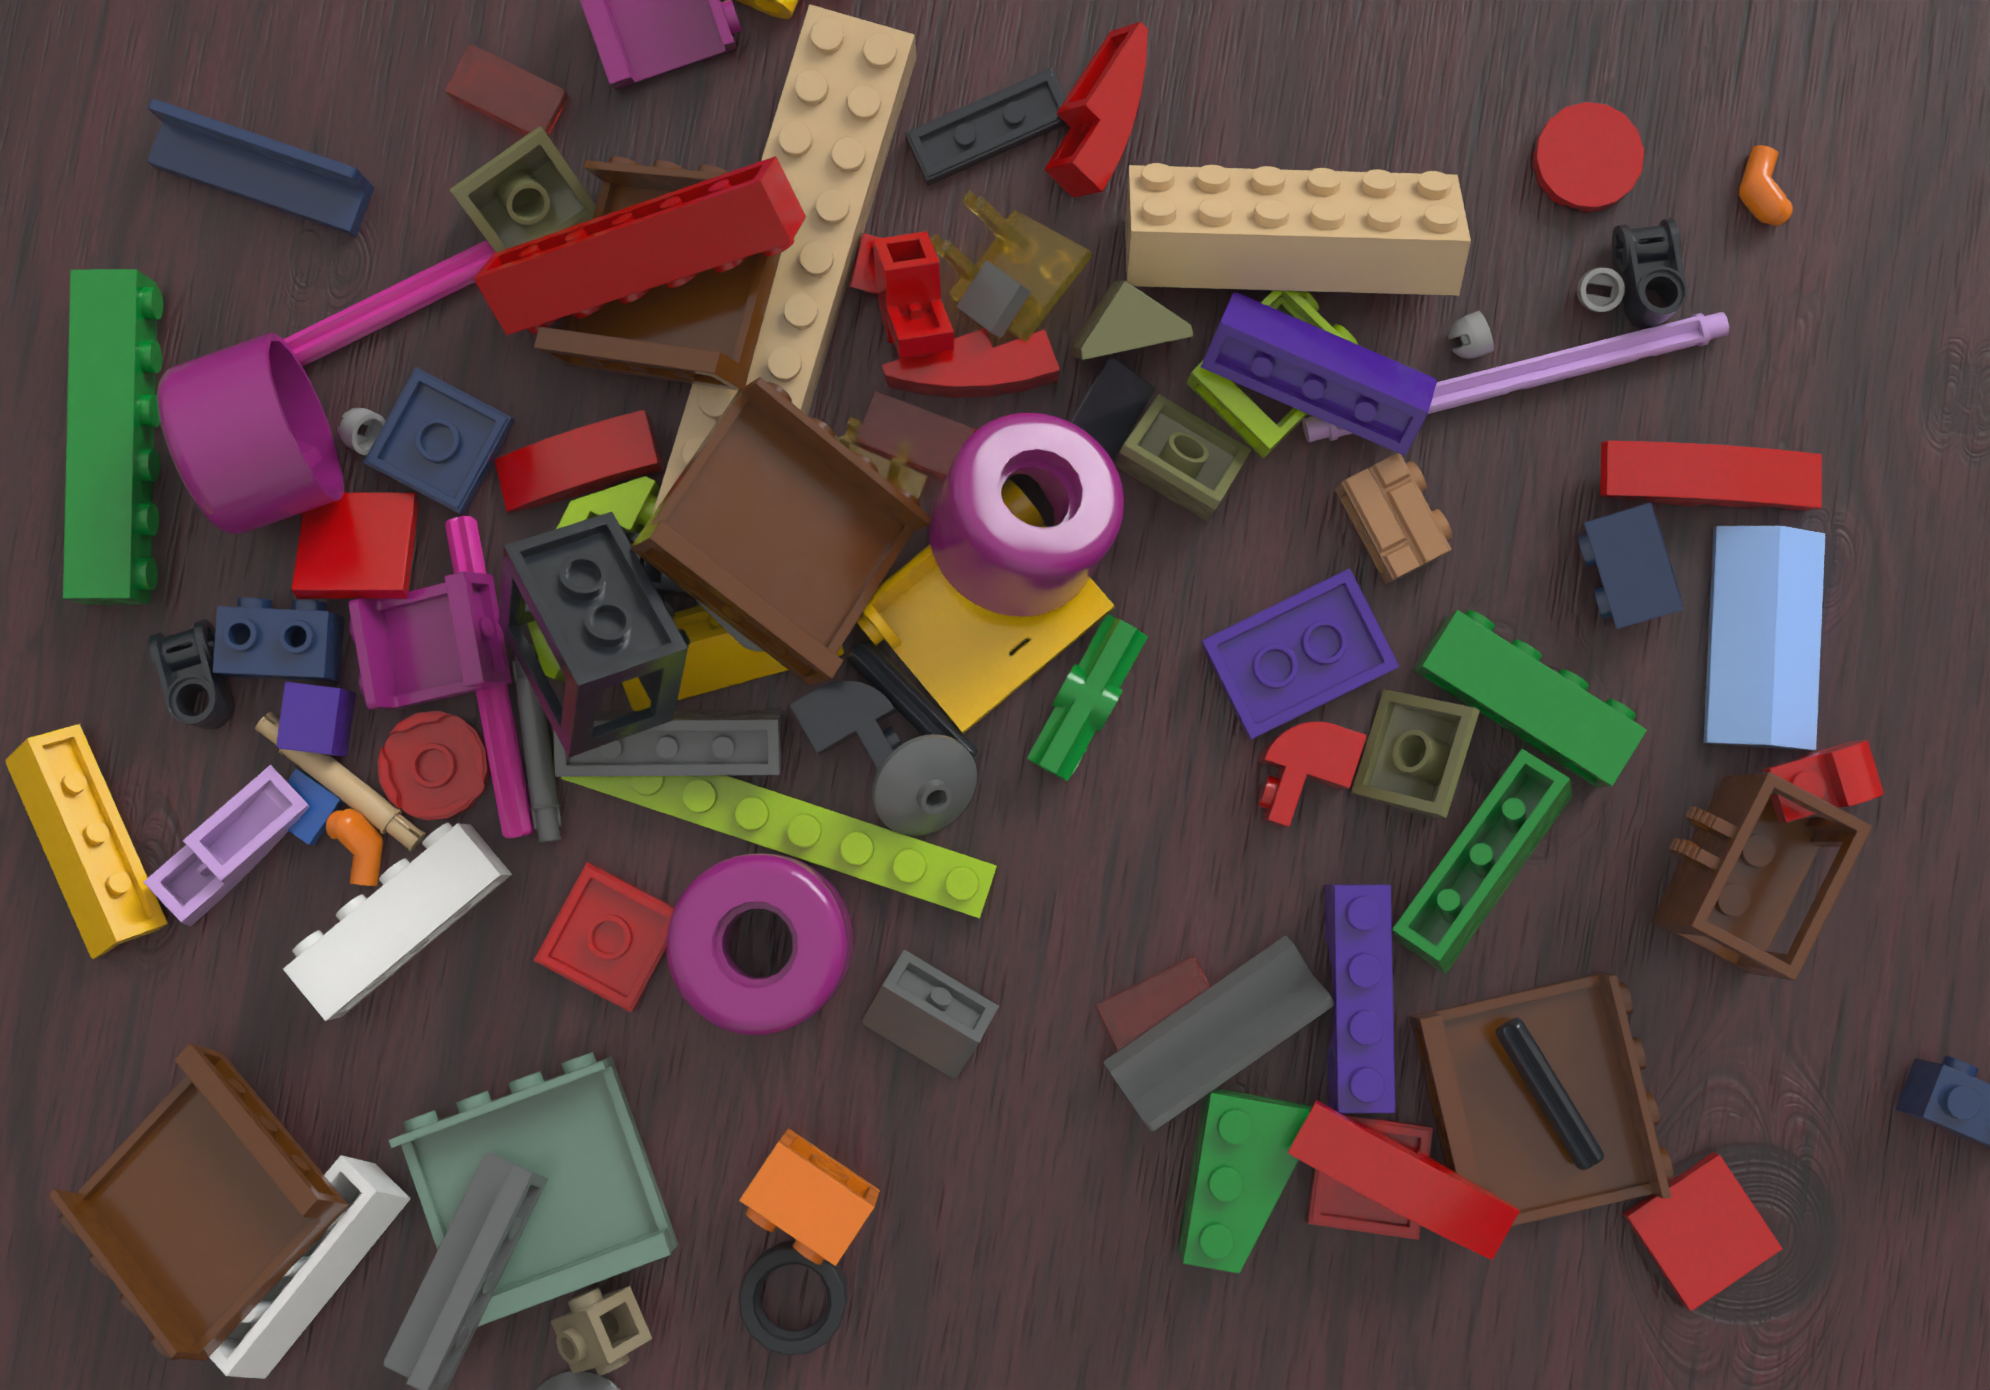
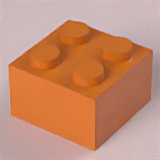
M788 1128L739 1201L748 1206L745 1214L758 1226L769 1232H774L778 1227L795 1238L796 1241L793 1247L805 1258L818 1265L827 1260L836 1266L874 1209L880 1190Z

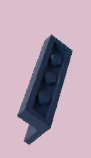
M151 98L148 110L162 121L147 160L152 167L353 237L357 236L374 191V186L357 168Z

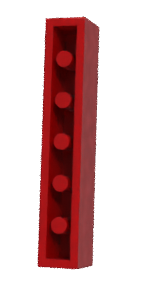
M775 156L494 253L473 280L506 336L528 329L533 334L538 333L539 327L549 328L559 318L571 314L576 319L587 317L599 310L603 304L617 299L622 304L633 302L644 296L651 288L666 284L668 288L679 287L692 280L697 273L712 268L717 273L728 271L742 263L745 257L762 252L765 257L777 255L793 245L795 242L794 237L804 222L806 215Z

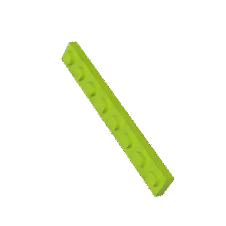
M726 775L561 777L563 780L977 918L981 916L997 868L996 865Z

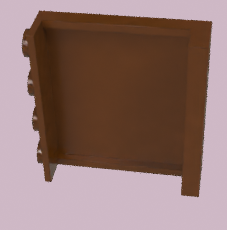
M611 156L609 162L585 160L584 169L603 181L593 219L728 173L722 168L707 164L699 165L698 171L686 170L677 164L663 160H655L653 166H643L633 160L619 156ZM762 252L745 257L744 261L738 266L721 273L715 272L714 268L702 271L684 285L668 288L666 284L651 288L644 296L630 303L622 304L617 299L603 304L599 310L584 318L576 319L573 314L565 317L562 330L539 327L534 348L568 366L740 390L746 386L781 253L770 257H765Z
M759 377L738 390L630 549L810 686L834 677L844 661L836 653L915 530L928 526L933 518L920 508V503L914 495L902 488L894 487L878 474L876 465L870 459L859 453L851 452L835 439V433L826 423L807 416L791 403L790 395L782 387L772 382H766Z
M1594 973L1410 1016L1444 1164L1447 1168L1519 1208L1520 1212L1512 1226L1654 1194L1662 1199L1671 1197L1667 1181L1673 1179V1167L1666 1149L1658 1145L1654 1125L1660 1123L1659 1110L1653 1094L1650 1091L1645 1092L1640 1071L1646 1069V1057L1638 1037H1632L1627 1015L1633 1013L1632 1000L1626 984L1619 982L1616 974ZM1516 1017L1523 1020L1604 1153V1158L1601 1162L1586 1170H1580L1576 1167L1498 1040L1495 1030L1501 1024Z
M189 1043L174 1059L186 1076L77 1193L53 1189L48 1196L62 1213L59 1216L62 1225L69 1232L80 1237L90 1250L89 1260L99 1272L110 1277L122 1294L119 1298L122 1305L130 1313L141 1318L153 1334L151 1342L156 1350L171 1360L206 1361L349 1205L222 1052Z

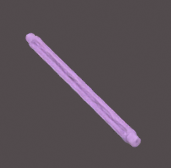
M1724 312L1707 316L1698 313L1683 320L1436 383L1428 414L1508 394L1512 391L1528 389L1618 366L1649 356H1657L1696 345L1704 346L1711 339L1729 334L1728 319ZM1314 416L1302 419L1304 434L1308 442L1324 438L1333 441L1337 440L1340 436L1352 434Z

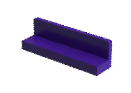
M1239 293L1232 294L1201 365L1203 369L1406 456L1429 412L1437 383L1435 378Z

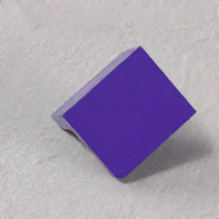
M285 682L277 747L285 750L346 757L349 748L356 692L334 687Z

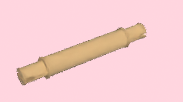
M272 712L266 714V718L263 717L258 722L255 730L277 746L280 719ZM279 749L281 755L289 758L353 810L360 812L371 824L380 830V833H389L408 848L410 852L415 850L416 846L418 847L425 838L426 833L401 815L402 810L392 805L330 755Z

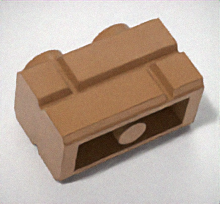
M1399 453L1345 479L1335 488L1340 501L1385 585L1452 550L1447 540L1452 538V531L1447 519L1439 509L1431 511L1421 493L1427 489L1421 470L1412 460L1405 463L1402 455Z

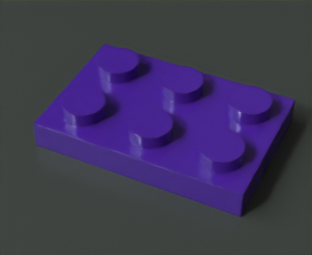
M1350 568L1200 642L1248 740L1400 667Z

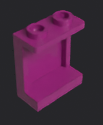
M463 571L444 576L445 583L409 591L408 599L373 600L360 598L349 601L351 615L349 630L356 644L359 661V687L365 697L368 709L399 710L512 683L503 631L498 623L499 608L493 575Z

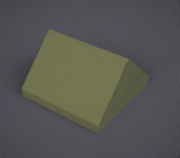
M541 126L449 189L496 253L592 220L596 208L591 197Z
M1113 281L1071 345L1073 357L1085 360L1192 337L1193 331L1191 324L1127 281Z
M1158 394L1119 452L1115 467L1208 522L1251 452V449Z
M1383 689L1351 793L1428 819L1447 818L1480 710L1469 706Z

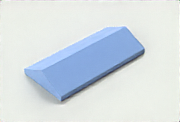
M1785 526L1713 527L1703 743L1807 751L1816 750L1825 533Z

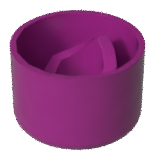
M270 332L184 362L168 369L161 377L157 391V407L170 455L187 491L197 507L221 531L234 535L244 534L342 498L344 491L343 472L327 417L300 361L279 335Z
M1032 412L1010 414L988 422L964 442L933 503L930 514L933 520L929 524V538L938 567L948 582L966 599L998 614L1018 617L1034 616L1063 606L1085 586L1118 535L1124 511V493L1119 473L1105 449L1090 434L1067 420L1052 415ZM1016 473L1026 474L1040 485L1054 509V527L1041 528L1028 525L1010 512L1001 496L1002 485L1007 478Z
M777 854L739 855L725 859L703 871L687 886L676 903L670 918L666 939V952L671 976L688 1005L698 1015L713 1025L744 1035L774 1034L788 1030L809 1019L834 996L847 974L853 951V929L850 915L843 898L835 886L821 872L809 864L792 857ZM752 909H766L777 913L787 923L792 934L793 951L788 963L779 973L770 977H755L743 972L735 963L731 951L735 923L743 913Z

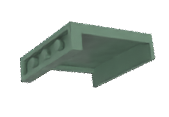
M593 1052L561 1063L564 1074L545 1081L541 1071L509 1082L511 1093L491 1100L488 1091L476 1094L456 1102L459 1113L438 1120L435 1110L402 1122L405 1133L389 1140L391 1148L398 1145L402 1146L437 1251L486 1153L496 1154L548 1178L478 1326L669 1256L678 1246L612 1056L596 1061Z

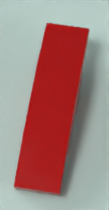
M1608 440L1601 442L1600 497L1687 507L1709 504L1745 509L1760 506L1802 511L1820 509L1822 507V454L1715 444Z
M1318 1100L1314 1102L1287 1152L1391 1211L1490 1260H1493L1520 1212L1519 1208L1419 1151L1417 1153L1411 1151L1368 1125L1366 1128Z

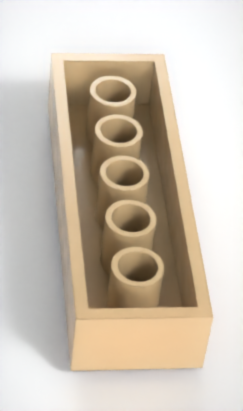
M1152 163L1146 166L1129 165L1125 212L1127 282L1133 286L1456 296L1460 294L1471 239L1458 175L1444 174L1438 171H1428L1422 174L1390 173L1379 169L1368 172L1334 171L1328 168L1280 170L1270 166H1263L1257 169L1224 168L1219 165H1205L1203 167H1174L1161 163Z

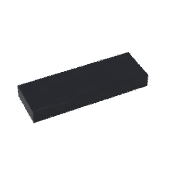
M1049 68L905 132V139L927 186H930L1067 125L1056 114L1065 101L1066 96L1053 68Z

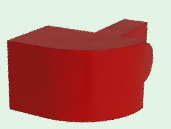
M928 232L873 239L877 295L888 343L895 344L900 358L911 356L923 357L936 352L954 350V330L941 301L940 262Z
M1307 722L1287 729L1274 737L1264 748L1258 760L1260 763L1278 768L1276 777L1267 775L1260 792L1257 806L1265 808L1262 821L1282 828L1290 827L1306 778L1340 790L1350 788L1367 735L1332 723Z
M1868 739L1847 742L1799 756L1800 759L1762 769L1763 772H1771L1837 808L1860 804L1885 794ZM1779 794L1770 795L1778 823H1787L1815 815V813Z

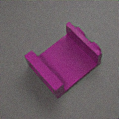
M580 0L608 81L615 90L735 50L737 46L733 34L742 32L732 0L721 2V0Z

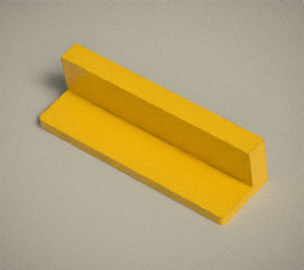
M701 605L674 613L673 622L678 629L682 628L683 631L685 630L690 639L677 700L788 670L766 652H756L742 646ZM841 645L836 653L837 656H841L844 653L843 645ZM638 677L622 682L634 711L650 707L651 701Z
M80 724L27 738L6 758V765L92 959L98 958L121 943L163 928L168 924L155 894L144 883L147 875Z

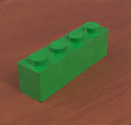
M1469 609L1464 614L1456 610L1447 615L1412 671L1467 706L1480 710L1479 713L1596 788L1613 786L1647 729L1633 721L1636 713L1616 700L1607 698L1604 703L1588 693L1589 684L1578 675L1565 669H1560L1557 673L1539 662L1542 654L1529 644L1517 639H1513L1509 643L1493 633L1496 626L1483 615Z
M1521 749L1392 929L1399 944L1446 975L1572 798L1570 778L1524 749Z

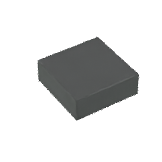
M986 260L956 307L989 332L1002 338L1032 291Z

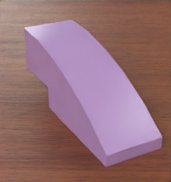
M270 765L183 840L186 845L148 877L144 883L181 923L191 927L285 836L288 829L301 818L310 806Z

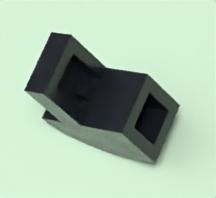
M856 681L832 682L817 688L790 704L791 709L819 755H823L854 736L859 735L879 770L884 760L896 748L902 745L892 725L882 731L878 724L897 711L880 691L867 684Z

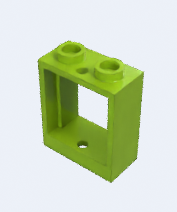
M1273 290L1261 302L1358 345L1356 339L1348 330L1339 324H1335L1332 327L1317 312L1319 305L1307 291ZM1203 361L1191 372L1186 383L1263 459L1308 415L1303 411L1293 408L1276 425L1231 380L1201 368Z

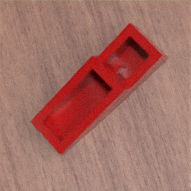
M1141 21L1109 32L1056 113L1071 129L1044 170L1072 198L1103 192L1120 161L1131 134L1141 99L1147 57L1148 28Z
M982 328L955 338L954 350L936 352L923 357L911 356L900 358L882 365L884 378L887 386L890 388L922 395L951 398L993 397L1024 392L1058 382L1060 368L1045 329L993 348L986 329Z
M645 409L573 429L520 448L494 460L508 513L614 487L615 482L664 471L652 419Z

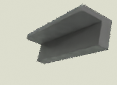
M675 710L674 719L670 722L568 758L554 731L555 777L780 775V727L784 722V710ZM596 711L593 727L637 711Z
M1285 935L1103 1061V1063L1149 1131H1155L1335 1005V1001L1330 993L1313 976L1295 945Z
M488 1152L484 1155L384 1360L386 1368L409 1378L406 1384L418 1390L448 1389L548 1178L496 1154Z

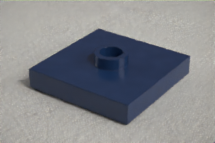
M415 367L363 463L464 516L516 420Z

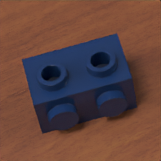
M1653 502L1584 523L1587 533L1579 535L1578 540L1586 566L1597 565L1603 586L1594 588V593L1603 620L1613 617L1616 629L1684 610L1683 600Z
M250 597L238 598L237 607L217 606L213 673L240 678L340 682L345 617L327 611L326 602L312 600H293L292 609H272V600Z
M1944 1056L1941 1064L1915 1058L1895 1110L1990 1149V1084L1976 1078L1979 1068L1949 1056Z

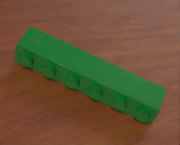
M137 269L71 270L63 599L84 605L151 604V590L156 588L158 582V568L155 559L152 558V536L157 534L159 528V513L156 505L153 503V481H157L160 474V459L158 452L154 449V427H158L160 424L157 395H155V373H159L162 368V351L160 344L156 341V320L161 319L163 314V297L160 289L157 287V283Z

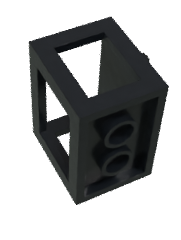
M613 512L504 545L498 623L568 758L672 721L674 719L688 645L690 644V639L685 630L683 631L682 628L678 629L673 622L675 612L670 603L661 600L636 553L630 549L631 545ZM536 621L566 678L563 707L520 627L521 625ZM638 677L651 701L650 707L593 727L599 690Z

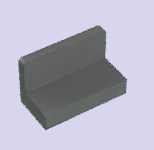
M903 950L864 1016L862 1024L955 1079L980 1043L999 1006L908 951Z

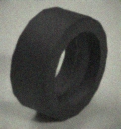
M795 1241L780 1242L763 1251L747 1271L739 1293L740 1315L750 1336L765 1349L786 1356L808 1354L826 1344L840 1327L848 1302L847 1279L839 1263L834 1266L827 1260H824L821 1265H818L805 1258L793 1247ZM800 1264L811 1268L821 1277L826 1287L827 1304L823 1315L815 1324L804 1330L789 1331L776 1326L768 1319L762 1308L761 1291L765 1280L774 1270L784 1265Z

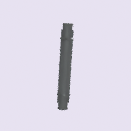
M529 644L536 656L535 645ZM515 656V661H512L513 683H515L533 825L534 829L538 831V843L561 840L559 826H562L561 804H559L548 717Z

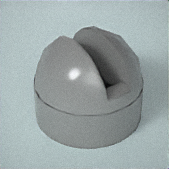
M1595 268L1586 272L1581 277L1577 286V296L1580 303L1586 309L1593 312L1612 310L1621 302L1625 291L1623 279L1616 271L1610 268ZM1587 284L1612 287L1610 297L1586 294Z
M1480 311L1461 317L1450 328L1448 339L1459 337L1462 344L1452 349L1459 357L1473 359L1494 351L1490 328Z
M352 408L342 415L343 419L337 428L340 440L349 449L359 454L367 455L386 421L381 415L369 409ZM361 424L368 426L365 435L357 433Z

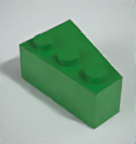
M1215 1088L1203 1097L1177 1251L1183 1264L1240 1274L1299 1160L1287 1152L1313 1105Z

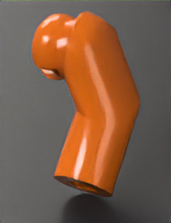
M1757 145L1751 148L1739 187V196L1756 219L1771 226H1779L1787 222L1793 211L1792 203L1771 178L1779 153L1771 147Z
M356 810L334 811L327 818L326 832L331 839H338L353 854L349 883L378 886L383 849L381 833Z

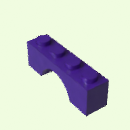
M1324 884L1325 940L1330 955L1333 1000L1335 1001L1331 1040L1327 1049L1328 1106L1338 1113H1395L1391 885Z

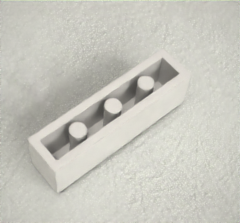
M448 822L437 828L422 842L426 848L423 853L411 863L405 858L394 864L379 878L383 884L381 888L367 899L363 894L352 899L336 913V917L340 920L339 923L324 935L320 930L312 933L293 949L292 952L297 958L283 968V970L325 1021L344 1016L512 875L471 824L457 823L452 827Z
M340 1155L324 1176L349 1206L211 1354L209 1358L226 1376L265 1379L411 1199L375 1163Z

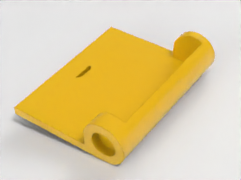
M1010 479L1004 482L1001 496L1010 512L1028 525L1047 528L1040 513L1022 490ZM929 544L877 588L856 623L875 645L879 644L883 639L888 643L964 734L1110 613L1115 606L1095 582L1089 578L1085 586L1074 598L1053 611L1022 617L998 614L969 601L948 582L938 567ZM1030 640L1028 642H1025L1021 647H1019L1015 652L1011 654V652L1014 649H1016L1019 645H1021L1024 641Z

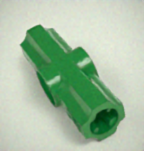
M1109 614L1106 615L1091 639L1080 664H1074L1051 706L1054 707V710L1030 751L1027 760L1068 782L1084 756L1096 731L1100 733L1122 694L1123 689L1120 687L1146 642L1147 635L1121 619H1117Z

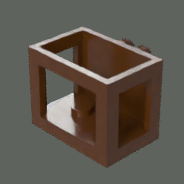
M1771 772L1724 777L1707 811L1695 806H1690L1684 818L1698 829L1692 841L1679 838L1673 839L1668 850L1683 859L1651 923L1748 974L1796 981L1873 826ZM1779 794L1821 817H1804L1787 823H1778L1770 795ZM1840 847L1788 953L1768 952L1819 848Z

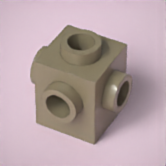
M599 1286L588 1289L567 1301L570 1308L568 1312L551 1320L557 1335L556 1344L558 1351L569 1364L573 1374L593 1368L596 1369L598 1376L609 1373L630 1361L629 1352L652 1339L630 1286L605 1294L601 1293Z

